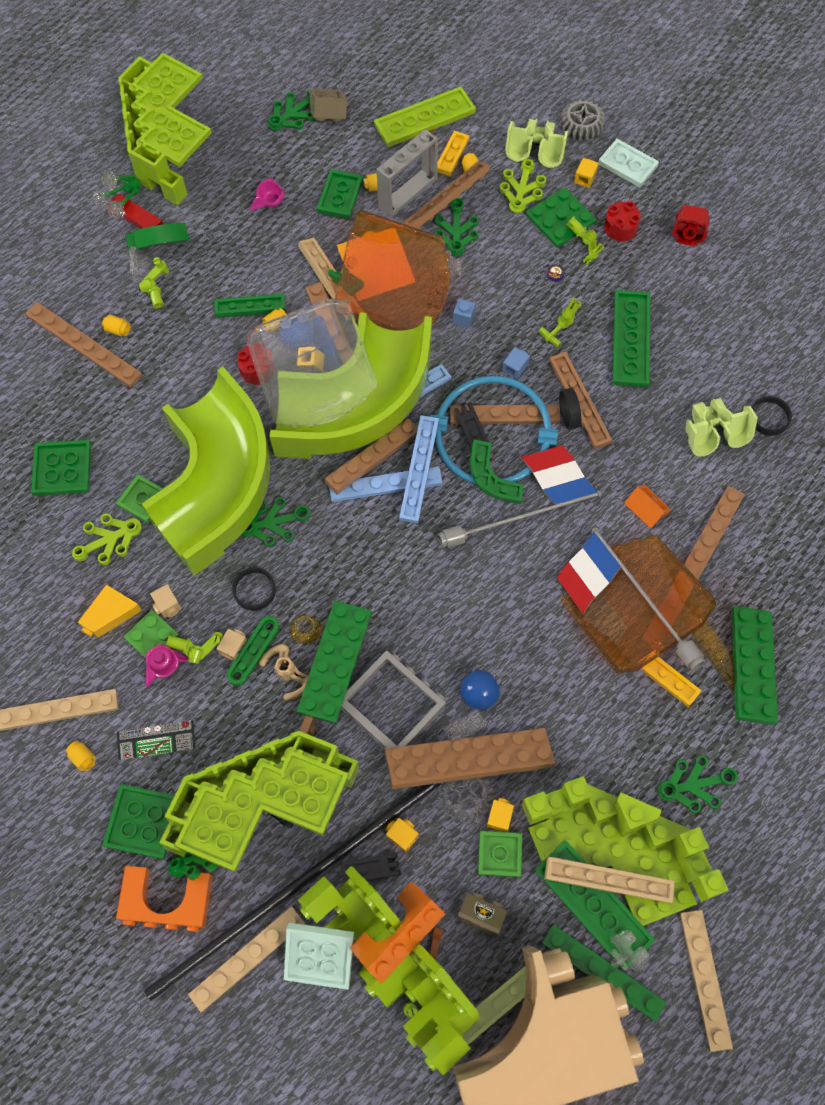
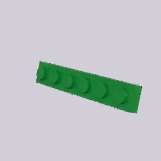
M555 925L551 927L542 945L549 950L560 948L561 952L566 951L571 964L587 976L594 975L609 983L611 982L614 988L620 986L629 1005L652 1021H657L667 1003L666 1001Z

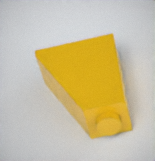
M106 585L78 623L82 627L81 631L87 636L91 637L94 635L100 637L135 616L142 609L136 602Z

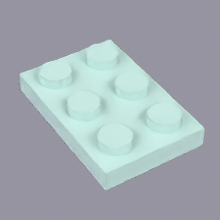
M616 139L599 159L598 165L640 188L658 167L659 161Z

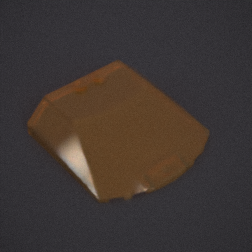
M360 209L347 241L335 296V312L358 320L360 312L367 313L368 318L374 324L396 331L410 330L418 327L424 321L425 316L432 317L433 325L444 307L450 283V270H448L447 261L449 257L445 251L443 237Z
M649 535V538L641 540L634 538L631 539L632 542L622 546L618 544L611 548L681 640L704 626L716 606L714 597L657 535ZM622 568L619 569L610 584L591 602L584 615L570 596L567 597L563 594L561 598V603L615 673L638 671L678 644V641Z

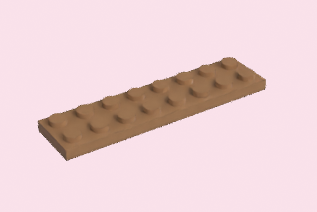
M545 728L385 749L392 789L555 767L554 756Z

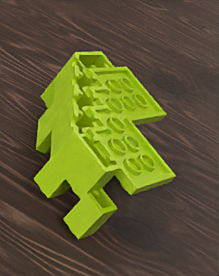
M162 53L152 63L139 56L118 77L128 154L140 185L152 191L159 184L164 198L178 206L188 193L183 176L170 170L167 160L181 167L212 132L211 128L174 108L203 79L202 73L165 53Z
M301 731L291 733L290 736L262 745L263 747L234 756L233 759L207 767L196 774L187 775L183 778L165 815L169 824L159 843L166 850L184 858L188 852L236 872L263 811L324 835L344 786L352 788L359 772L358 761L340 754L336 745Z
M584 776L564 783L559 790L546 795L543 791L523 800L522 807L529 825L544 819L547 820L528 828L541 862L566 840L587 864L605 868L611 866L615 870L675 881L673 903L671 904L623 895L630 912L643 926L696 905L697 902L688 883H693L701 902L729 890L720 870L712 871L704 854V851L709 846L700 827L691 830L661 817L660 813L662 810L622 792L616 797L587 784Z
M352 866L345 871L350 879L339 889L336 890L323 876L298 899V902L302 905L300 909L307 920L312 917L316 923L334 908L338 915L324 928L354 932V941L365 931L376 942L383 941L394 934L402 924L377 891ZM420 943L382 984L365 967L358 972L367 983L364 986L367 992L372 997L377 995L387 1008L404 993L413 1003L417 1000L422 1006L403 1028L408 1032L406 1039L414 1048L418 1045L425 1053L427 1058L424 1061L432 1071L438 1069L444 1076L471 1049L461 1036L480 1018L479 1012L443 967Z

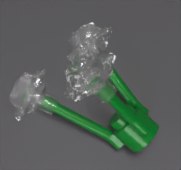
M107 169L106 172L102 173L101 180L103 186H105V189H109V192H102L98 188H94V193L91 195L92 200L96 206L106 207L105 202L110 195L122 190L130 192L122 202L109 200L107 204L108 213L111 217L123 219L125 215L123 210L124 204L135 194L139 193L140 182L132 174L118 177L115 176L114 171ZM124 181L121 187L116 188V183Z

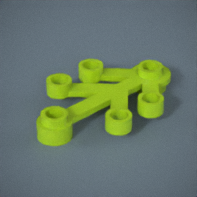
M530 159L524 160L521 164V171L523 173L520 184L513 177L511 169H506L503 172V179L509 183H501L499 191L510 201L509 209L516 214L522 213L526 205L533 201L541 200L543 191L538 187H544L546 184V177L539 175L535 182L527 185L529 174L534 171L535 166ZM510 185L516 191V197L510 192ZM533 190L532 195L523 199L525 194Z
M103 514L100 520L104 526L112 525L121 528L115 532L95 527L92 522H86L83 525L85 533L102 536V538L86 546L79 545L74 547L72 550L73 558L79 562L84 561L90 552L106 545L104 552L98 556L100 564L106 566L111 562L110 557L117 540L123 536L122 544L117 545L115 551L118 556L125 557L128 554V547L132 537L138 535L142 530L140 521L135 518L122 521L112 518L110 514ZM106 518H110L108 522H104ZM130 525H135L134 528L129 529ZM92 526V529L87 531V528ZM120 549H125L124 552L119 553ZM78 550H82L81 554H76ZM103 557H107L106 561H101Z

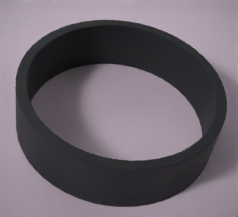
M573 388L560 390L559 405L565 427L568 430L580 428L582 421L581 409L575 390Z
M765 396L756 400L752 406L753 410L755 406L764 402L779 405L787 415V424L783 428L771 430L757 423L755 430L767 436L783 433L792 420V412L789 405L784 400L774 396Z
M254 567L245 569L236 576L232 585V591L236 602L242 608L256 611L267 607L273 601L276 594V586L269 572ZM251 573H261L267 576L273 584L272 593L269 598L258 605L244 604L236 596L237 584L244 576Z

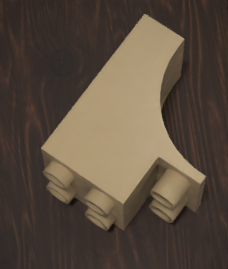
M528 945L521 947L526 967L525 996L521 1010L512 1028L486 1054L469 1062L453 1066L463 1105H563L638 1082L634 1067L644 1064V1059L636 1036L634 1034L629 1036L627 1030L623 1029L620 1018L628 1016L629 1009L620 986L614 988L611 982L609 983L594 975L574 980L573 967L566 951L561 952L560 948L541 953L537 948Z

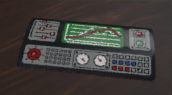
M193 720L117 731L118 758L122 760L195 749Z

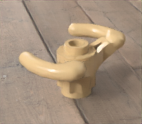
M279 644L270 648L260 659L259 665L264 667L274 654L280 653L274 665L278 678L283 681L292 679L302 683V687L298 690L284 694V700H293L302 696L308 675L300 672L291 661L287 645Z

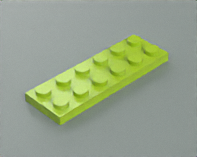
M460 86L375 119L374 126L387 147H391L416 137L425 129L432 131V129H437L475 114L476 108Z

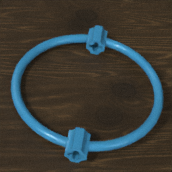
M484 376L467 381L446 397L437 415H430V417L439 418L435 444L441 459L453 473L470 483L476 484L472 475L461 470L450 459L444 448L441 433L447 432L449 418L444 415L450 404L461 393L474 386L500 383L515 387L524 392L535 402L543 417L544 428H540L538 445H542L540 452L548 450L550 446L556 447L558 430L552 429L550 415L544 402L530 387L515 379L503 376ZM526 467L513 476L501 479L517 482L530 475L532 471L529 467Z

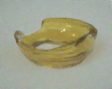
M310 615L297 618L290 627L292 639L300 644L312 643L320 637L322 631L319 620ZM308 619L312 623V629L308 633H300L297 629L298 621Z

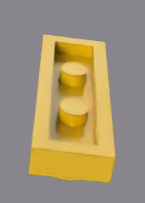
M457 131L453 132L437 163L438 173L451 177L469 142V135Z
M654 653L640 668L641 671L687 707L692 704L702 691Z

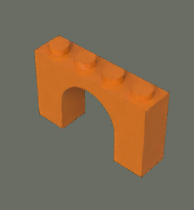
M125 866L116 919L122 921V925L135 926L136 922L144 923L143 927L156 928L157 924L165 925L164 929L178 930V926L186 927V931L199 932V928L205 929L213 879L210 873H200L199 877L193 881L188 878L185 896L180 906L170 913L158 914L150 908L147 902V889L151 870L145 867Z
M412 881L396 897L406 908L405 918L397 931L389 938L376 942L365 931L350 947L364 967L381 984L445 915Z

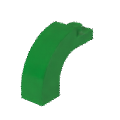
M185 223L152 226L135 230L125 235L129 252H136L159 245L178 244L189 240Z

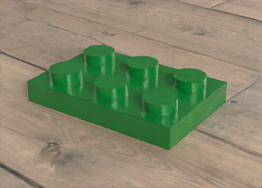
M331 169L317 207V213L350 220L363 182V176Z

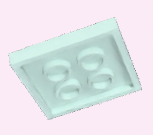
M288 923L284 980L348 990L352 964V951L350 947L353 945L354 932Z

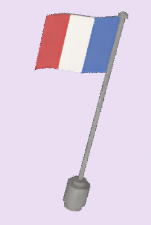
M558 446L520 457L532 471L541 489L555 505L468 531L465 528H461L460 525L444 529L441 533H438V539L442 548H451L464 544L468 534L596 496L601 497L602 493L599 490L596 491L584 477L568 450L563 446Z
M593 528L592 535L587 543L565 565L557 578L583 615L591 602L610 584L619 569L622 568L678 641L676 653L687 668H691L694 671L704 665L706 662L704 655L692 640H681L600 535L599 529Z

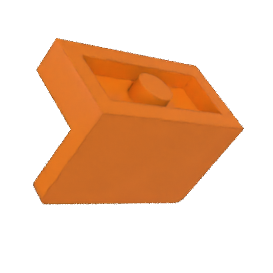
M645 484L638 486L624 502L649 528H652L661 517L666 516L671 511Z

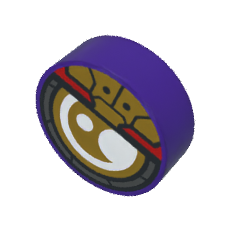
M558 264L549 266L547 270L548 279L553 282L561 281L565 273L564 268Z

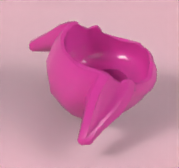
M268 178L258 186L256 198L250 207L251 211L264 207L275 208L281 204L285 193L273 178Z
M164 644L153 647L145 656L147 663L145 685L149 687L155 678L163 679L172 675L177 670L179 663L187 662L188 657L175 650H171Z

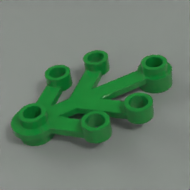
M309 90L306 92L307 98L294 107L295 94L292 92L287 93L286 110L281 116L280 111L283 109V103L275 101L273 103L274 115L270 116L268 127L273 131L281 130L283 127H294L296 130H302L304 122L299 119L316 120L313 117H309L312 115L311 111L299 112L310 104ZM289 118H298L296 121H287Z
M460 198L450 202V209L454 212L453 226L445 221L443 216L435 217V225L441 226L451 234L453 241L441 229L435 231L434 237L436 240H441L448 246V253L454 257L461 256L465 251V246L471 241H476L479 237V233L476 230H471L468 236L460 241L461 235L471 227H476L479 224L478 217L471 216L460 227V212L464 209V202Z
M278 497L275 499V504L264 520L257 521L260 515L268 510L267 504L263 502L262 505L265 508L263 510L259 509L249 525L251 529L244 531L241 536H254L263 541L267 547H272L276 543L275 537L273 535H266L258 530L266 528L283 537L285 542H292L294 539L293 532L277 525L296 520L306 522L310 518L309 509L301 505L295 509L294 513L275 517L280 509L286 506L285 499ZM278 501L284 502L282 505H277ZM301 513L306 514L305 517H299ZM291 534L292 536L291 538L286 539L285 535ZM272 538L273 542L267 543V539Z
M701 755L695 759V766L687 781L677 784L682 773H685L689 768L685 760H679L675 765V771L670 780L663 781L659 785L658 794L664 801L676 800L686 806L689 812L696 814L701 810V804L696 800H690L681 792L688 791L707 802L710 808L717 809L721 805L720 798L712 796L700 788L721 783L731 786L737 781L738 775L734 769L725 768L720 775L697 780L703 768L708 765V759ZM698 759H703L705 765L701 766L698 763ZM679 763L685 765V770L679 769ZM729 774L731 781H726L724 775ZM665 788H670L672 790V794H666ZM711 799H716L718 805L713 806L711 804ZM691 804H697L698 810H692Z
M187 852L185 858L181 856L170 862L168 872L171 876L177 878L186 875L193 881L199 877L200 870L195 865L190 867L189 865L196 863L205 867L208 872L216 870L218 865Z

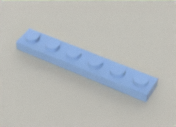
M420 416L399 517L401 521L417 524L419 522L439 418Z
M439 466L429 468L425 488L441 486L442 478ZM409 471L359 478L339 494H336L330 488L331 500L336 502L405 491Z

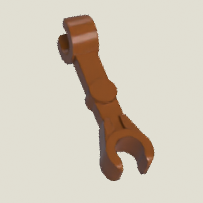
M441 927L434 928L433 941L429 952L435 960L443 932Z

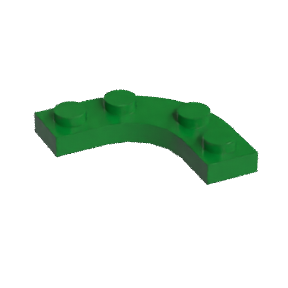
M474 439L471 445L469 464L471 475L477 486L484 493L495 499L520 504L522 502L524 484L498 478L490 467L492 443Z

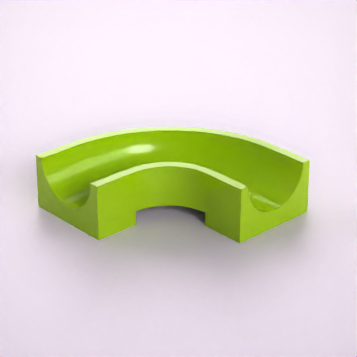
M360 312L355 350L344 365L326 373L279 371L278 419L276 429L270 430V440L275 457L311 459L312 455H327L351 451L380 439L398 426L412 411L425 387L430 368L432 317L425 316L422 324L416 328L396 331L377 326L368 318L367 313Z
M224 367L217 370V379L214 386L197 403L183 409H174L169 404L162 407L170 428L190 451V458L186 469L174 482L142 503L150 521L194 576L225 554L224 550L247 529L263 503L270 478V452L259 413L245 391Z

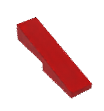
M120 193L107 203L111 209L139 229L163 225L162 220L131 200H128L118 209L117 206L126 198Z

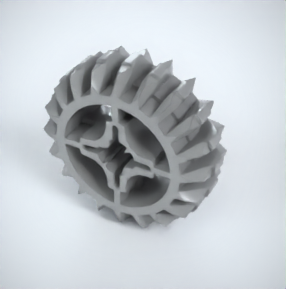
M580 99L577 102L572 101L562 111L561 127H563V132L568 131V136L572 135L573 139L576 137L579 138V141L582 137L586 141L588 137L593 139L594 136H598L602 132L605 124V115L602 107H599L598 103L593 104V101L587 102L586 99L585 101Z

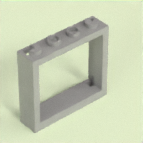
M426 129L376 169L378 206L389 218H392L437 180L438 138ZM422 154V170L392 194L391 179Z
M387 650L347 690L341 708L345 714L384 749L411 745L446 708L445 698L439 692L434 693L427 681L417 678L415 671L407 665L405 667L400 663L401 659L395 653L390 654ZM386 662H389L436 704L398 745H395L348 702Z

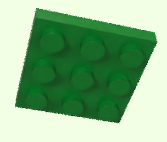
M565 187L525 212V216L556 248L577 236L566 225L573 216L583 227H587L586 229L597 223V219Z
M76 440L34 443L31 494L33 496L89 493L91 441Z
M120 784L102 846L165 860L167 850L159 842L169 824L165 815L175 795Z

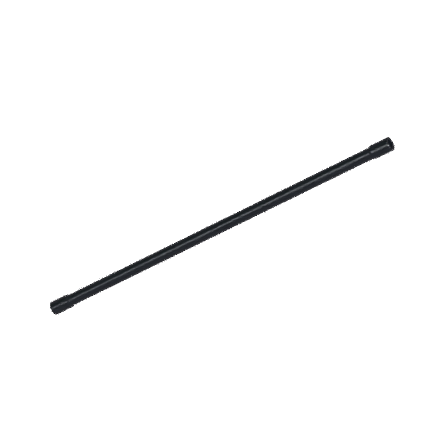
M443 783L422 785L166 976L158 979L144 990L149 1000H154L166 991L169 986Z

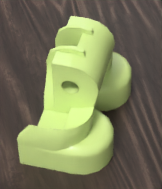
M538 118L535 120L529 119L526 129L514 127L515 122H510L505 149L507 156L515 162L526 160L529 157L532 143L540 144L538 159L542 165L554 168L561 164L567 143L568 131H565L564 135L554 134L555 123L547 120L545 128L537 126Z
M721 398L711 400L708 407L703 402L695 404L692 407V418L695 424L691 420L686 421L685 430L689 437V447L693 454L699 457L714 452L720 442V436L714 426L718 425L724 428L723 435L730 447L739 448L745 446L754 437L758 417L751 406H744L743 412L732 414L725 407Z

